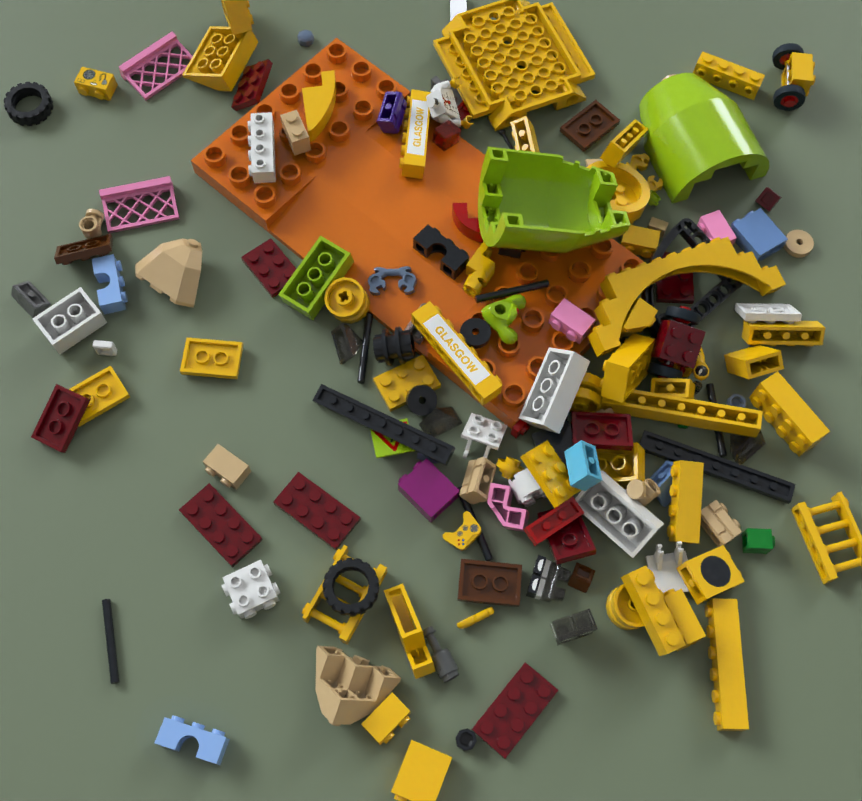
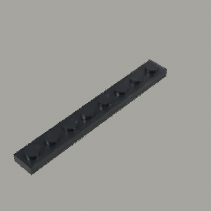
M323 384L320 385L312 400L446 466L456 449L442 440Z
M646 430L642 434L639 444L648 454L672 462L679 460L704 463L703 473L787 504L792 500L796 485L794 483Z

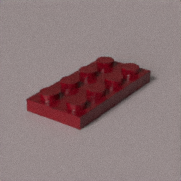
M300 472L293 477L273 501L274 505L334 550L339 548L361 520L360 516Z
M210 483L179 509L182 515L232 568L263 540Z
M525 662L471 730L502 758L506 759L558 692V689Z

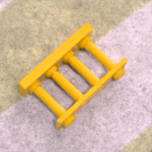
M842 491L835 494L831 498L832 502L809 508L806 502H801L791 509L823 584L837 579L838 572L859 566L862 567V535L850 511L849 502L844 497ZM836 509L840 521L819 527L815 525L812 516ZM844 528L849 538L848 540L826 546L823 544L820 536L821 534ZM853 547L857 556L856 559L834 565L830 560L829 553Z
M343 545L341 550L338 549L333 557V560H335L333 565L337 564L339 560L344 561L346 558H351L347 556L349 552L348 546ZM379 564L377 569L373 568L379 580V587L388 572L387 567ZM341 575L335 580L340 585L359 594V602L368 593L369 584L367 587L365 585L362 587ZM322 582L311 603H307L304 606L302 618L308 623L310 618L313 617L332 627L340 634V641L348 645L364 614L350 617L347 623L343 622L342 624L316 610L321 599L326 600ZM338 598V599H339L340 601H342L343 603L350 604V603H348V602H346V601H344V600Z

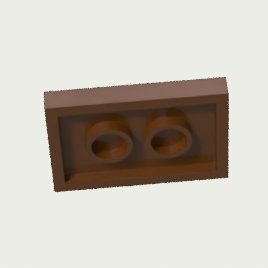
M595 100L562 125L560 132L584 152L619 125L620 119Z
M110 233L57 246L54 256L56 265L61 263L62 265H68L78 259L81 261L88 260L94 255H108L112 251V235Z
M461 559L457 601L519 607L522 565Z

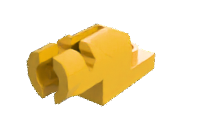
M484 241L466 265L465 274L468 277L463 285V290L473 298L482 292L481 289L486 287L495 271V262L489 259L493 250Z

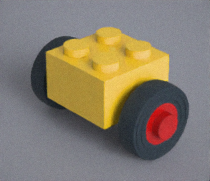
M795 43L783 44L774 50L772 56L774 66L783 70L781 74L782 87L775 91L773 102L777 109L791 111L804 104L805 96H808L811 85L815 83L816 76L813 75L815 62H813V54L804 53L800 45Z

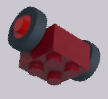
M668 306L665 316L672 320L661 321L651 353V357L663 360L664 363H650L647 372L658 376L657 378H682L683 372L671 365L675 364L684 368L694 369L706 332L686 325H698L701 319L700 314L691 311L689 307Z

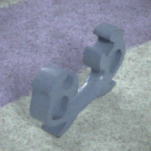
M409 266L398 269L376 267L374 268L375 274L368 278L369 291L377 296L380 295L378 289L383 288L384 291L386 290V282L382 280L386 276L402 277L398 281V286L400 290L406 287L404 290L406 295L415 292L414 288L417 283L415 275L410 273L412 270Z

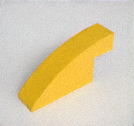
M335 70L321 72L322 86L302 88L310 142L314 141L323 131L332 115L336 101Z
M403 583L383 590L415 679L436 672L426 646L422 628Z

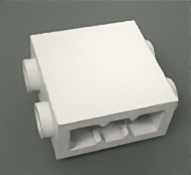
M258 560L222 577L225 584L221 586L226 597L230 595L232 603L229 605L234 615L238 614L241 619L244 617L249 619L255 616L257 611L263 608L265 610L270 609L279 601L277 595L280 594V590L276 582L271 583L269 576L272 575L268 564L264 565L261 560Z

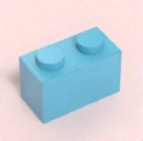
M581 440L564 451L570 486L586 491L602 481L596 446Z

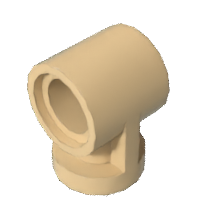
M88 209L85 217L80 220L79 227L86 239L102 235L101 225L104 220V214L101 211Z
M650 478L644 481L638 479L631 480L626 489L628 496L639 501L643 506L649 504L661 493L658 485Z

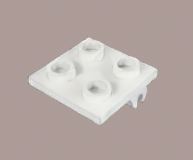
M471 413L461 434V438L468 440L463 458L467 459L473 440L487 445L483 457L488 458L491 448L499 449L508 425Z
M681 541L676 542L674 553L664 554V551H661L662 544H657L655 554L645 557L647 567L653 572L655 583L663 593L673 588L675 591L682 589L684 593L689 592L676 569L688 560L686 551H684V548H681Z

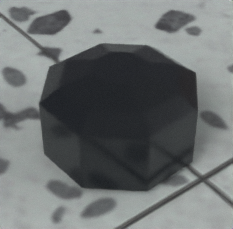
M468 728L460 730L455 738L457 747L464 752L472 750L477 742L475 733Z

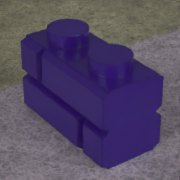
M385 92L376 121L383 133H399L407 107V102L401 92Z

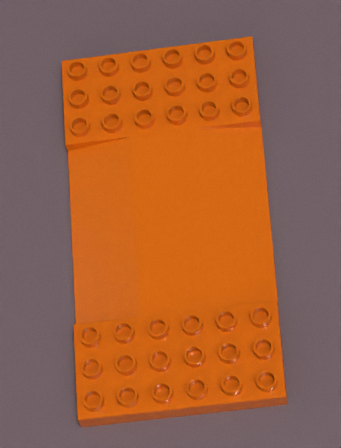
M335 38L191 160L194 172L302 260L320 235L350 252L354 263L344 277L352 278L359 282L369 296L370 306L367 313L372 314L378 322L393 334H395V328L399 326L404 331L411 320V313L416 311L422 303H428L429 301L434 306L439 307L442 316L446 320L449 319L454 326V330L460 333L461 326L466 320L471 318L484 320L481 310L486 305L510 296L476 303L475 298L469 296L463 290V285L468 277L465 274L466 269L453 280L440 270L441 259L444 255L433 253L428 258H425L413 248V238L429 224L432 228L438 229L446 239L452 240L460 250H465L469 255V260L472 258L482 243L467 238L458 230L452 217L453 203H467L468 218H478L479 183L485 154L449 128H444L441 123L433 120L430 115L423 179L402 176V169L399 168L400 157L403 158L404 156L400 154L402 145H405V143H402L403 132H406L403 130L404 120L408 119L403 117L399 133L397 134L383 133L376 121L385 92H401L404 99L407 100V96L411 95V91L341 40ZM335 70L336 101L332 115L323 131L314 141L310 142L311 150L294 156L283 131L280 115L297 110L308 133L302 88L322 86L321 72ZM272 112L275 137L276 182L254 183L253 176H249L248 165H251V161L248 158V150H251V147L248 145V136L251 135V132L248 131V121H251L250 113ZM613 238L566 253L526 250L521 253L519 259L499 255V248L491 247L493 252L489 259L495 262V271L486 287L481 289L482 292L479 295L547 279L549 281V287L520 293L525 297L526 305L523 309L519 310V314L512 324L509 325L518 334V340L514 344L504 343L498 333L490 327L491 336L487 345L475 349L479 359L488 364L491 373L494 376L497 375L503 385L501 394L483 407L504 424L508 425L509 428L512 429L519 421L520 413L549 347L574 351L583 356L592 346L587 336L578 344L575 341L569 340L560 330H555L549 324L550 315L565 298L596 319L593 328L600 325L594 309L599 306L601 300L606 299L600 287V284L605 280L604 277L613 272L618 274L627 267H631V269L636 268L638 264L644 262ZM409 266L412 270L410 273L414 274L417 279L414 288L415 292L406 295L404 292L406 287H403L402 290L399 289L398 281L402 279L400 276H386L382 280H385L387 285L386 290L384 291L383 288L378 289L380 292L378 296L371 294L369 291L368 278L375 274L374 268L376 267L398 269ZM425 338L420 345L414 342L415 351L419 355L423 354L430 364L479 402Z

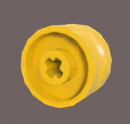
M342 277L336 279L329 284L325 291L324 301L327 309L337 320L343 323L352 324L358 322L369 311L370 300L368 294L359 282L352 278Z
M585 373L569 410L570 412L600 411L602 403L600 377L591 373Z
M622 584L613 589L606 601V611L611 622L624 630H635L644 627L625 585Z

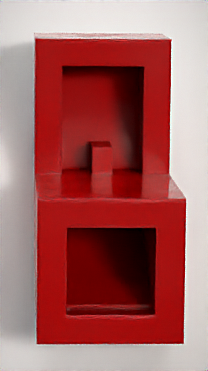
M453 203L452 217L458 230L467 238L483 243L478 218H468L467 203Z

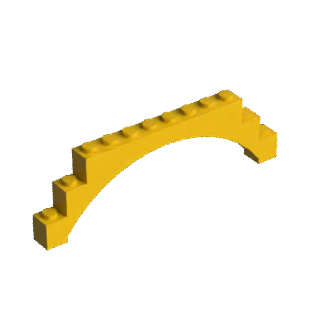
M717 237L711 240L710 243L702 242L693 249L687 247L681 253L672 252L666 258L657 257L651 263L642 262L636 268L631 269V267H627L618 274L613 272L604 277L605 280L600 284L606 299L601 300L599 306L594 309L600 325L592 329L593 332L587 337L597 357L613 352L621 345L619 338L622 326L633 302L644 289L669 276L693 272L722 275L750 286L760 292L762 297L778 291L786 283L776 265L770 268L768 266L761 268L752 251L748 253L742 251L737 254L729 237L722 239Z

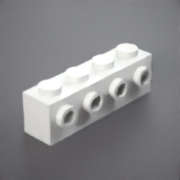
M272 112L250 113L251 121H248V131L251 132V135L248 136V145L251 147V150H248V158L251 161V165H248L249 176H253L254 183L276 182L275 137Z

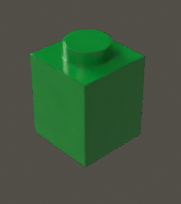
M747 528L741 533L743 553L768 554L775 547V537L772 536V529Z

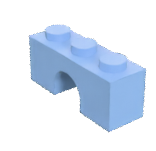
M114 254L93 258V271L98 282H110L106 288L97 290L99 306L104 315L126 310L125 303L128 302L126 292H123L125 281L123 276H120V271H123L120 260L117 261Z
M172 715L171 719L164 717L155 744L180 752L184 741L195 737L199 743L196 758L217 765L221 764L230 740L224 737L225 732L217 729L208 732L204 730V725L193 722L190 726L184 724L185 719Z

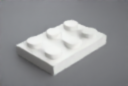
M735 303L734 310L748 323H757V321L775 323V321H782L783 323L793 324L794 321H801L802 314L790 304Z

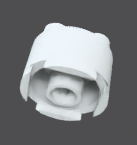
M528 468L515 474V480H508L518 504H524L525 507H529L536 503V499L541 497L543 499L547 498Z

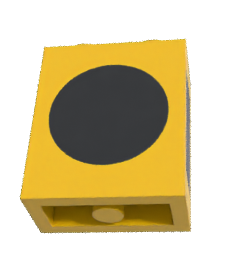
M724 545L687 560L676 568L697 605L730 591L745 582Z

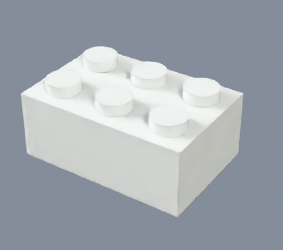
M81 287L32 318L59 355L107 323L100 310Z

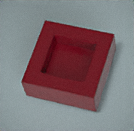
M766 187L755 201L770 212L782 197L771 188Z

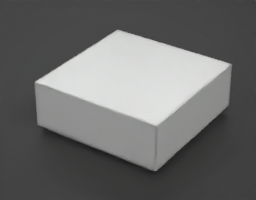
M93 341L92 346L98 355H117V348L113 342Z

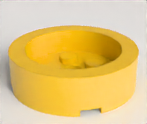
M603 160L594 162L586 167L591 169L594 166L613 172L618 186L612 197L613 200L610 201L612 210L626 211L631 225L634 221L640 219L650 199V188L646 179L637 170L621 162L613 168L606 165Z

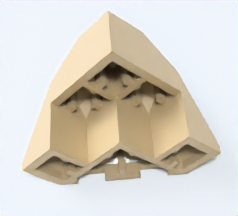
M182 238L160 244L136 263V277L141 281L147 280L150 282V287L158 293L162 294L164 292L170 296L169 300L174 304L194 308L202 264L201 243L194 239L187 240Z
M317 646L316 694L322 714L334 726H341V724L351 725L371 714L400 683L401 677L383 665H369L370 660L360 656L348 657L342 652V649L330 646Z

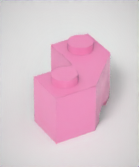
M491 483L487 503L501 524L506 529L525 532L523 529L528 524V510L511 507L513 496L511 486Z

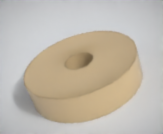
M792 230L786 235L788 240L783 247L789 255L802 258L807 256L813 249L814 241L809 233L803 230Z

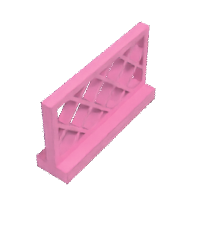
M172 31L120 65L119 71L121 77L125 81L127 80L146 101L182 77L187 65H182V59L191 60L193 56L177 40V36ZM178 47L181 53H171V50ZM160 57H168L167 63L158 62V59ZM170 58H180L179 64H171ZM148 65L154 66V72L145 71V67ZM157 66L167 67L166 73L157 72ZM169 68H177L178 72L176 74H169ZM135 74L141 75L140 81L132 80L131 77ZM144 75L153 76V81H143ZM156 77H165L163 83H155ZM142 86H152V89L145 94L142 91Z
M170 176L99 190L108 233L180 219L174 186ZM170 191L171 196L167 201L160 198L163 192ZM148 195L154 197L149 205L142 201ZM128 199L136 201L132 208L124 205ZM157 200L164 203L160 211L153 208ZM115 202L118 204L114 212L108 209V203ZM139 204L147 207L142 215L135 211ZM169 206L174 209L175 215L166 216L163 212ZM122 207L129 211L124 218L117 215ZM150 210L157 213L154 219L149 220L145 217ZM132 213L140 217L135 223L127 221ZM114 217L121 220L118 226L111 227V221Z

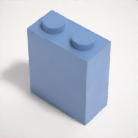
M761 208L756 211H750L744 218H738L731 224V229L737 237L735 241L744 253L752 251L758 262L782 249L788 240Z

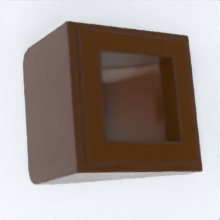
M577 562L568 585L586 593L592 582L595 570Z

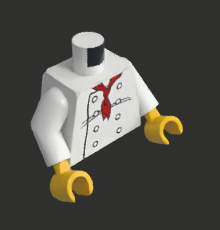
M455 76L450 82L447 80L434 85L430 91L431 93L426 96V105L429 107L432 119L441 123L444 128H459L462 126L465 129H469L474 123H469L468 121L473 117L467 115L463 120L460 119L452 89H450L451 87L456 89L463 84L456 82L460 76Z

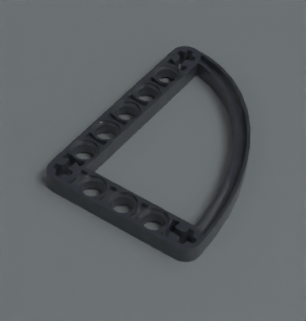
M684 218L663 238L651 256L649 263L657 257L662 258L666 249L678 234L692 248L698 245L694 239L695 237L699 238L701 242H706V244L710 243L711 240L691 219ZM717 275L722 281L691 307V311L700 314L701 321L741 287L743 283L737 281L732 285L730 282L733 279ZM653 283L641 292V298L654 307ZM721 286L727 289V294L721 291ZM709 296L715 297L717 302H711ZM698 305L704 307L705 313L699 311ZM655 315L656 321L654 324L648 327L655 340L660 327L657 315ZM686 324L687 326H690V327L696 326V325Z

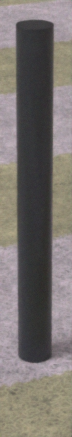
M547 279L477 295L475 300L476 303L546 288L549 287V281Z
M367 313L365 316L357 380L360 384L365 383L373 320V315Z
M709 383L706 385L709 402L717 403L714 384ZM714 430L719 457H725L727 452L723 432Z
M459 495L464 510L469 511L477 521L471 504ZM481 532L476 539L485 560L491 561L494 558L483 532Z
M111 599L102 600L110 682L111 684H116L120 681Z

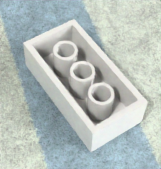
M549 347L519 419L536 428L560 434L590 361L574 351Z
M601 470L602 481L586 491L582 490L575 500L584 511L583 515L628 555L634 558L664 523L639 501L631 499L624 488Z

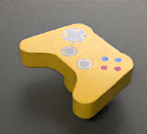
M469 511L463 513L464 522L457 531L453 533L445 532L443 534V539L461 551L466 550L482 532L480 525Z

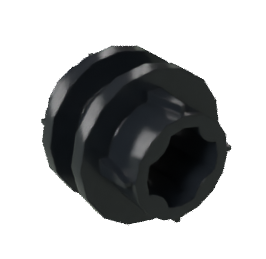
M399 326L395 328V334L390 335L389 330L386 328L382 330V334L375 335L373 338V350L378 363L386 362L388 366H392L394 359L398 358L402 365L406 364L407 359L414 358L415 343L412 332L410 330L402 331Z

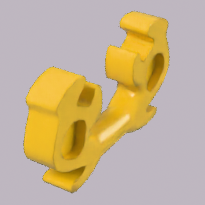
M645 153L636 154L631 157L630 164L626 162V165L635 170L644 171L648 167L650 157ZM654 175L649 176L647 183L650 190L655 192L661 190L663 186L662 179L659 178L658 182H656Z

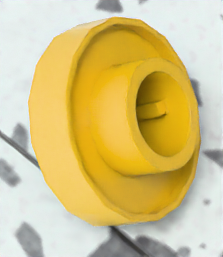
M506 456V459L499 458L496 466L500 468L499 471L502 472L501 476L511 480L515 474L525 469L520 466L521 462L508 456Z

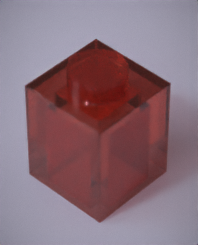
M448 120L434 129L432 141L445 151L459 142L461 129Z

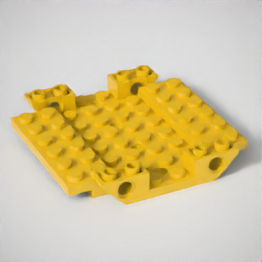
M500 0L457 14L442 30L444 37L433 40V46L451 79L457 75L460 76L456 82L463 84L456 89L473 119L490 114L488 119L495 131L511 126V122L527 116L529 111L550 104L554 106L555 110H559L586 101V96L577 84L595 79L596 75L553 2L541 6L539 2L530 4L526 0ZM521 65V66H523V67H525V68H524V69H520V68H518L517 66ZM535 90L540 93L534 94L531 91Z

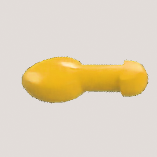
M492 607L486 608L458 622L457 627L460 629L468 628L494 614V609Z

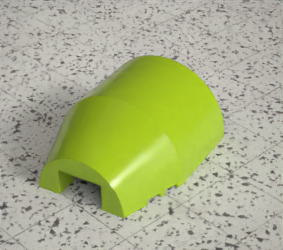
M680 73L668 77L651 88L642 98L639 104L641 122L649 129L644 135V150L650 157V162L658 177L662 179L663 187L672 204L687 200L694 184L711 179L715 170L740 163L750 180L766 176L770 165L769 160L737 103L694 73Z
M488 147L481 170L478 193V220L484 243L489 247L566 253L623 235L631 224L626 211H616L611 208L610 201L618 186L614 173L594 166L589 169L580 166L579 161L571 163L563 160L564 156L557 154Z

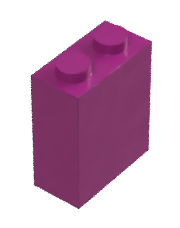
M427 458L423 462H417L413 467V471L408 475L404 474L398 481V491L430 523L459 498L460 490Z

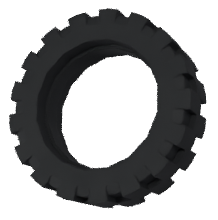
M37 82L17 84L18 86H13L10 89L11 91L6 93L4 107L9 117L16 124L19 123L21 126L38 125L42 120L45 121L47 116H50L52 113L53 100L48 90ZM37 96L42 98L40 105L32 111L21 112L16 110L18 102L25 97Z
M346 558L344 561H337V564L332 565L328 573L325 574L323 593L328 605L335 612L343 616L350 615V617H353L357 614H364L366 610H370L373 607L374 602L378 598L379 580L370 564L362 562L358 558L356 560ZM346 571H358L368 580V593L358 603H343L334 594L335 580Z

